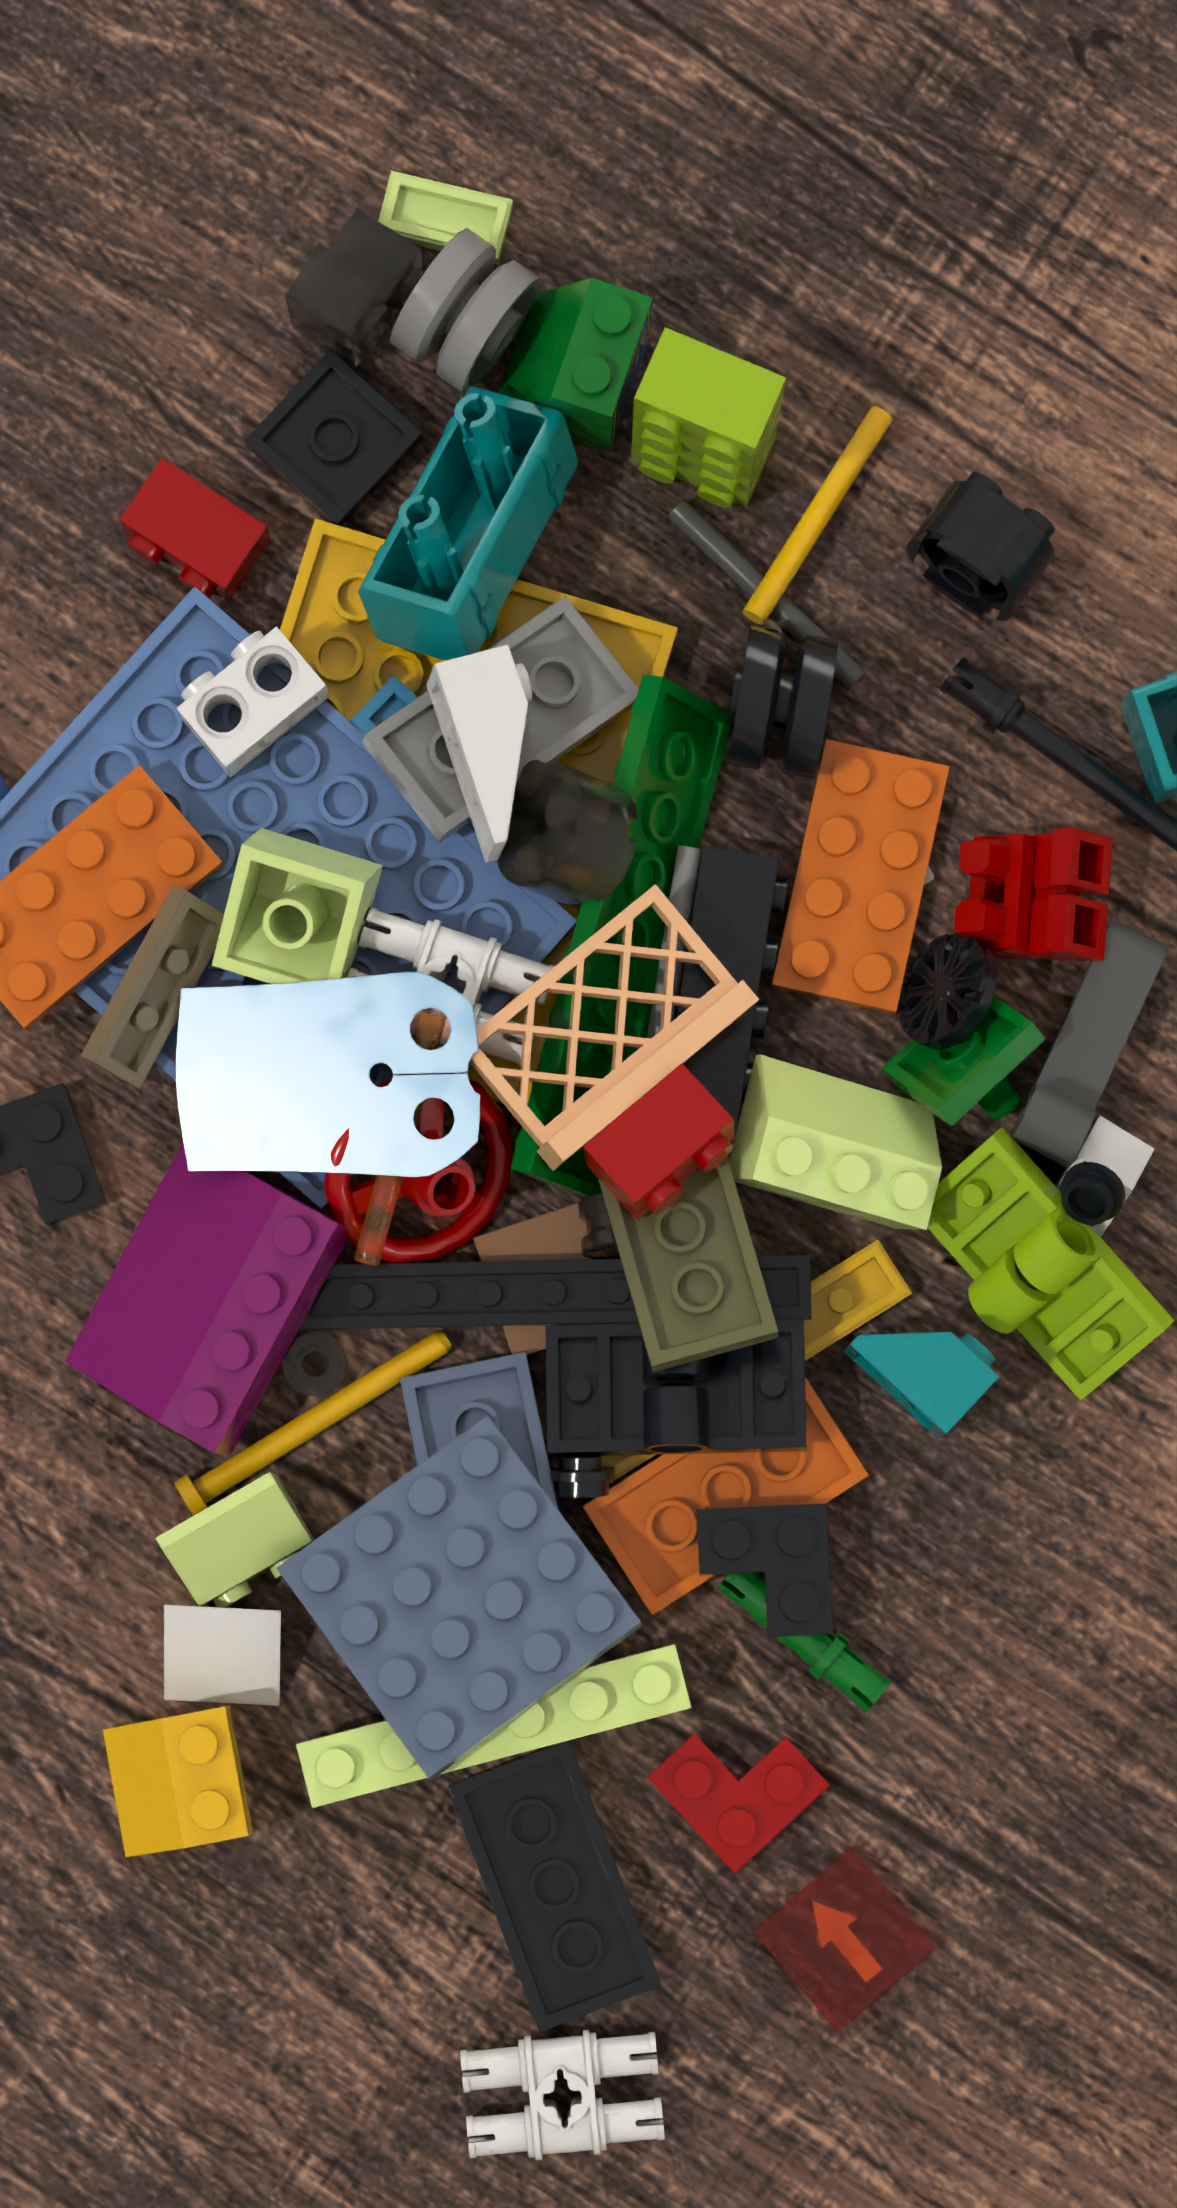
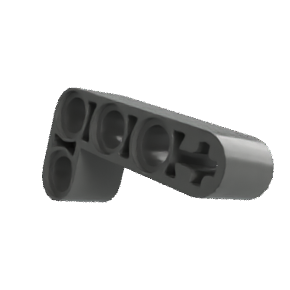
M1112 919L1109 921L1106 927L1104 961H1090L1011 1131L1010 1136L1024 1151L1065 1170L1074 1162L1095 1118L1096 1111L1094 1110L1169 948L1168 945Z

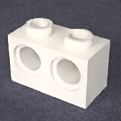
M277 626L265 636L260 630L249 635L232 651L231 656L235 661L216 676L211 671L202 674L190 683L181 694V697L185 700L177 707L181 719L230 778L329 698L325 683ZM280 663L292 671V676L287 686L274 692L260 688L257 685L259 672L269 664ZM220 704H232L242 711L239 724L229 732H216L207 726L210 712Z

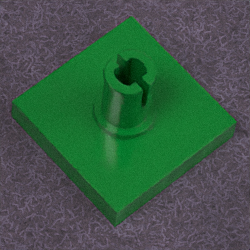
M993 996L981 1022L960 1043L950 1048L934 1050L912 1039L881 1069L895 1086L951 1127L977 1103L987 1116L997 1120L1010 1114L1020 1101V1095L1005 1077L1045 1040V1037L1032 1021Z

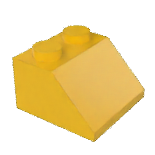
M231 1705L103 1729L125 1857L189 1848L246 1837L253 1833Z

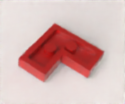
M693 1733L647 1776L734 1873L742 1868L830 1786L786 1737L737 1780L700 1738Z

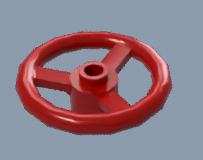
M426 1073V1074H456V1073ZM399 1074V1075H426V1074ZM392 1078L375 1086H388L392 1081ZM469 1079L474 1091L480 1094V1123L488 1146L485 1177L478 1192L475 1190L472 1169L462 1158H459L439 1172L428 1176L380 1175L351 1188V1173L325 1172L324 1191L333 1219L346 1225L344 1235L359 1251L390 1263L431 1262L465 1246L493 1218L510 1182L513 1143L502 1108L480 1083ZM439 1098L425 1099L415 1110V1127L421 1135L428 1139L436 1140L441 1139L443 1136L444 1100ZM349 1128L337 1140L330 1152L334 1167L340 1165L349 1141ZM404 1196L432 1216H452L462 1212L451 1225L430 1235L399 1239L374 1230L361 1216L366 1212Z

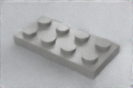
M566 596L489 648L509 645L514 663H522L525 666L532 687V700L527 701L528 708L515 790L629 711L638 694L639 688ZM428 691L364 734L363 746L439 843L471 822Z

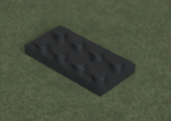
M569 1740L448 1786L539 2032L661 1986L660 1979Z

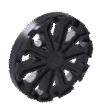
M954 932L953 935L944 934L934 939L929 944L930 949L926 953L920 952L907 972L911 974L908 983H903L899 998V1007L903 1008V1013L899 1016L903 1031L915 1042L934 1050L950 1048L960 1043L972 1033L987 1012L996 987L997 965L991 948L981 940L977 941L971 936L965 937L957 932Z

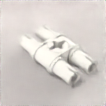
M371 907L367 915L366 922L368 924L367 927H363L359 947H368L414 962L413 969L417 970L416 972L430 975L440 981H444L447 973L451 972L453 965L456 964L458 986L464 989L461 995L473 1004L477 1029L494 1016L481 1011L482 1004L478 1002L482 991L488 992L489 987L519 996L535 983L534 981H537L554 967L551 964L546 965L502 951V944L498 943L496 938L490 937L489 941L446 928L442 926V921L437 919L434 922L428 920L426 926L378 911L374 907ZM351 968L347 978L370 975ZM544 992L535 1002L544 1006L549 992ZM427 1008L422 1009L414 1016L411 1021L410 1031L413 1035L445 1045L450 1037L451 1026L449 1019L443 1012L438 1009ZM510 1020L509 1022H507V1023L520 1024V1023H517V1022H514V1021H511V1020ZM495 1032L478 1046L484 1053L515 1062L520 1066L522 1045L505 1039L522 1043L523 1035Z
M583 2030V2035L538 2040H531V2035L524 2036V2039L518 2040L517 2047L475 2051L460 2050L461 2071L489 2069L463 2072L464 2093L471 2092L472 2090L522 2086L523 2092H529L530 2105H524V2112L473 2117V2115L466 2116L467 2137L494 2134L493 2136L469 2138L470 2159L477 2158V2156L528 2151L529 2158L535 2157V2160H542V2155L589 2150H594V2155L601 2154L600 2151L607 2150L606 2144L651 2139L665 2140L663 2119L637 2121L663 2118L661 2097L654 2098V2100L603 2104L602 2098L595 2097L594 2085H601L600 2078L652 2073V2075L659 2074L657 2054L630 2056L631 2054L657 2052L655 2032L600 2039L596 2038V2032L589 2033V2030ZM558 2069L563 2070L564 2079H567L569 2089L581 2092V2096L571 2099L570 2110L567 2111L568 2119L566 2121L562 2120L561 2111H558L556 2101L552 2099L545 2100L544 2094L554 2091Z

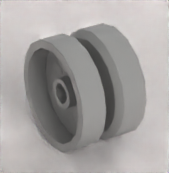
M468 228L458 232L429 265L403 306L392 329L389 341L393 346L418 363L429 359L439 352L436 362V374L464 395L469 387H476L502 357L533 307L542 284L540 277L515 260L505 263L493 271L496 249Z

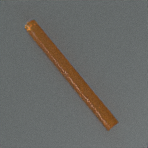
M422 1010L414 1036L415 1043L423 1049H438L447 1017L434 1011ZM404 1074V1075H426V1074ZM424 1101L415 1110L414 1123L416 1128ZM376 1176L355 1253V1260L374 1266L380 1264L403 1176Z

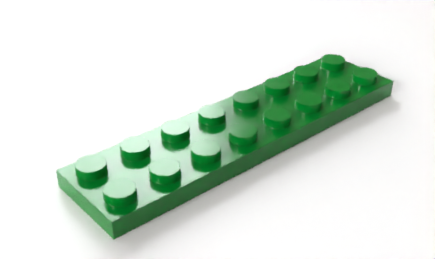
M642 675L638 694L632 705L631 720L621 757L615 768L614 783L604 821L599 828L598 843L588 881L582 892V903L572 941L567 949L566 956L655 884L669 900L678 845L699 848L731 724L728 723L729 712L664 677ZM651 906L633 920L631 946L661 949L665 923ZM623 929L605 943L621 944ZM593 952L584 960L583 986L618 989L620 955ZM630 956L628 991L654 993L659 960ZM574 969L561 978L560 983L573 984ZM557 993L555 1004L549 1015V1027L569 1029L572 995ZM582 996L579 1031L614 1034L617 1000ZM627 1001L624 1036L647 1037L652 1004ZM545 1038L538 1068L535 1072L565 1075L568 1040ZM578 1041L575 1076L603 1079L608 1075L612 1068L613 1045ZM623 1046L622 1062L639 1048ZM532 1082V1090L527 1106L544 1126L562 1112L564 1085ZM574 1086L573 1103L591 1088ZM523 1127L521 1128L516 1139V1150L511 1170L582 1197L604 1201L598 1178L586 1165L583 1147L552 1171L537 1153L540 1147Z

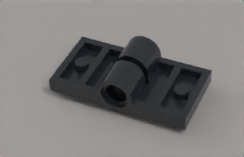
M804 1319L775 1320L779 1338L652 1372L639 1323L545 1325L548 1456L807 1451Z

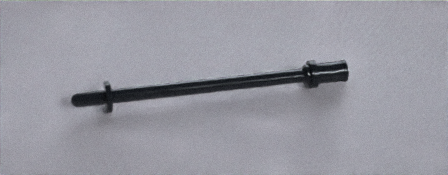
M962 657L953 671L970 682L973 688L969 690L951 676H948L942 684L940 691L944 694L947 693L986 721L983 728L992 734L997 730L1001 733L1012 732L1177 852L1176 819L1026 712L1025 703L1020 699L1023 694L1013 686L1009 690L1005 689L969 663L967 658Z

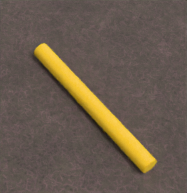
M872 406L744 607L742 612L751 621L764 625L892 422V417L885 410Z

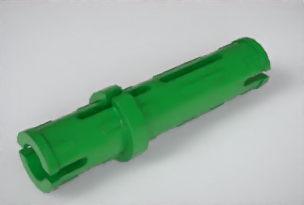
M760 1573L728 1574L717 1590L738 1604L767 1630L764 1576ZM841 1632L837 1637L834 1634L776 1637L811 1666L808 1671L817 1680L823 1676L833 1686H836L848 1696L865 1714L892 1683L891 1680L884 1677L848 1647L847 1644L850 1640Z

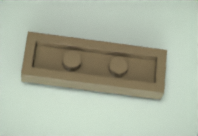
M172 886L80 1056L120 1080L140 1089L179 1017L181 988H195L216 949L224 914L190 892Z

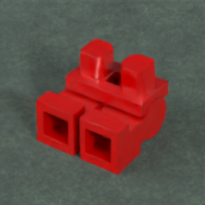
M1069 827L1053 829V833L976 836L974 840L964 841L960 844L959 867L963 870L964 874L971 875L969 899H962L955 909L954 930L965 937L971 936L977 941L985 942L991 948L994 957L1015 960L1104 961L1108 904L1079 896L1109 895L1113 838Z

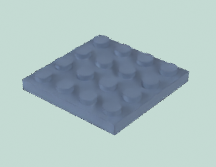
M488 1415L277 1567L281 1576L430 1781L642 1626L639 1618Z

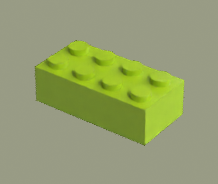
M665 327L634 397L631 460L639 462L638 470L654 480L672 484L674 479L677 478L698 487L696 494L709 503L723 508H731L734 502L747 507L776 440L786 377Z

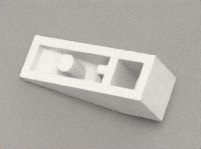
M509 645L435 663L426 685L485 863L498 860L507 842L528 708L527 701L532 700V687L528 672L522 663H514Z

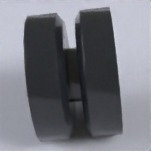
M750 626L743 666L737 665L728 717V723L734 725L727 765L759 770L767 761L773 731L783 733L779 760L783 773L816 779L831 697L838 640L806 635L798 645L794 672H783L786 639L782 631Z

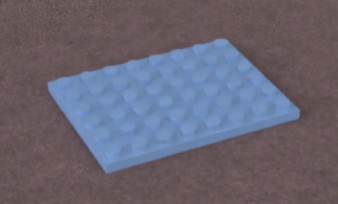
M196 587L185 596L0 801V881L140 765L223 862L224 866L191 893L223 914L225 913L241 845L260 828H264L383 865L372 906L377 908L378 911L425 926L428 920L434 922L437 919L442 921L443 927L489 941L490 937L497 939L498 943L502 944V951L536 962L544 963L575 928L577 922L572 915L502 854H500L498 860L485 863L476 833L469 825L466 824L439 843L363 746L364 734L327 701L321 703L230 778L183 722L177 707L185 701L181 697L182 692L196 678L208 671H211L216 676L235 661L231 656L232 651L250 634ZM280 663L269 664L259 672L257 685L266 691H279L289 683L292 671ZM220 704L210 712L207 726L216 732H229L239 724L242 711L232 704ZM148 930L74 991L101 1016ZM368 947L358 948L350 969L355 968L359 972L368 975L417 971L413 969L414 962ZM213 953L195 988L262 985L269 983L212 966ZM454 964L452 971L447 973L446 978L442 982L462 994L464 989L458 986L456 964ZM489 987L488 992L482 991L478 1002L482 1004L481 1011L495 1015L514 997V994ZM178 1019L154 1062L175 1081ZM411 1034L415 1043L423 1049L435 1050L444 1045ZM378 1063L371 1068L369 1076L371 1082L377 1085L393 1078V1075L399 1074H393L392 1069L387 1064ZM278 1171L322 1211L329 1205L324 1191L325 1172ZM351 1173L350 1180L354 1177L355 1174Z

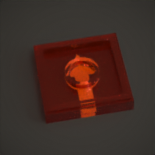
M851 1846L752 1929L836 2032L936 1948Z

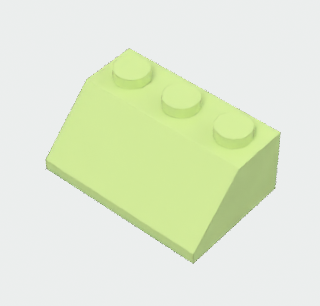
M764 1055L755 1056L733 1142V1149L729 1158L734 1181L894 1229L927 1230L942 1170L933 1113L920 1103Z

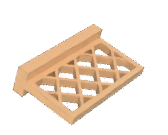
M655 884L477 1029L478 1046L495 1032L523 1035L520 1070L495 1067L480 1048L479 1051L473 1054L469 1063L540 1147L537 1153L554 1171L676 1067L686 1062L744 1014L759 998L744 980L739 983L736 982ZM650 906L668 926L666 950L631 946L633 920ZM623 929L621 944L605 943ZM677 938L688 952L676 951ZM593 952L620 955L618 989L583 986L584 960ZM630 956L665 960L663 994L628 991ZM675 962L699 964L716 986L700 999L673 996ZM574 969L573 984L556 983ZM544 992L572 995L569 1029L533 1026L535 1000ZM582 996L617 1000L614 1034L579 1031ZM627 1001L662 1005L660 1032L651 1039L624 1036ZM672 1006L688 1008L671 1022ZM525 1009L524 1024L507 1023ZM532 1036L568 1040L565 1075L530 1071ZM578 1041L613 1045L611 1072L603 1079L575 1076ZM623 1046L639 1048L622 1062ZM506 1079L519 1080L518 1094ZM529 1081L564 1085L562 1112L546 1126L541 1123L527 1106ZM574 1086L591 1088L573 1103Z

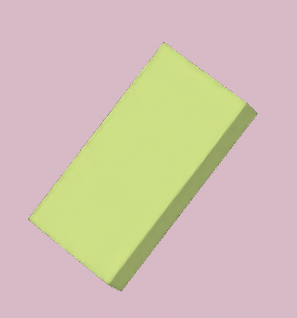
M391 171L376 233L379 237L441 251L458 232L468 228L494 246L496 249L495 264L498 265L513 208V200Z

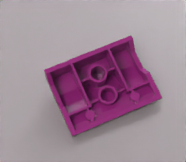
M183 1142L65 1362L159 1423L215 1454H232L348 1239L344 1235L346 1225L273 1186L252 1171H189Z

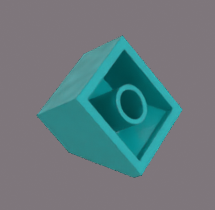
M952 1332L858 1335L843 1350L846 1355L936 1438L947 1434L999 1378L990 1368L996 1358L969 1333L960 1339Z

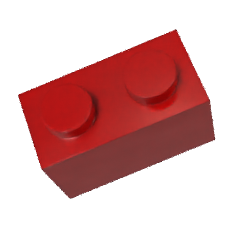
M164 458L160 459L119 519L125 534L130 536L125 544L133 552L154 565H157L161 558L165 559L182 570L178 579L191 590L196 587L209 599L215 592L227 601H230L271 541L268 527Z
M681 1063L583 1146L585 1162L636 1220H639L650 1209L654 1214H659L667 1209L682 1194L684 1187L681 1183L699 1168L704 1172L712 1170L729 1155L733 1149L730 1141L735 1138L734 1119Z

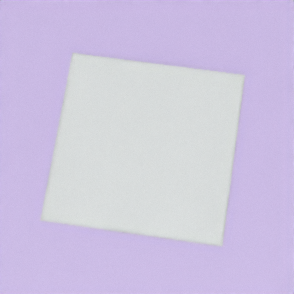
M164 1605V1700L280 1706L281 1610Z

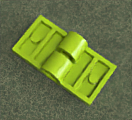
M1003 1127L938 1183L927 1228L974 1280L968 1288L969 1300L974 1311L986 1325L995 1331L1008 1334L1017 1329L1080 1401L1175 1321L1090 1225L1079 1223L1067 1214L1062 1205L1061 1192Z

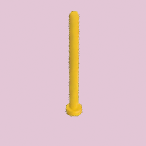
M443 1331L431 1333L193 1482L188 1474L173 1482L193 1516L208 1508L206 1503L398 1385L400 1378L412 1376L446 1355L452 1347L450 1341Z

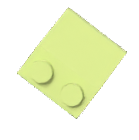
M260 828L241 845L212 966L269 984L346 978L359 948L363 927H367L368 924L366 918L373 906L383 865Z
M269 1472L156 1537V1540L199 1606H206L214 1601L217 1607L227 1608L253 1592L247 1581L268 1569L271 1570L275 1579L280 1577L281 1574L277 1567L312 1543L314 1538L278 1475Z

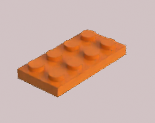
M826 739L771 988L895 1015L950 766Z
M140 765L0 881V1000L26 1031L151 927L172 886L192 893L224 866L219 857Z
M806 1377L807 1451L663 1454L610 1488L609 1495L596 1497L582 1506L651 1615H654L714 1576H699L697 1509L826 1504L869 1476Z

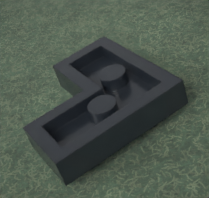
M64 1083L0 1106V1176L26 1168L47 1226L108 1205Z
M826 1504L696 1510L699 1576L764 1573L767 1638L833 1634Z

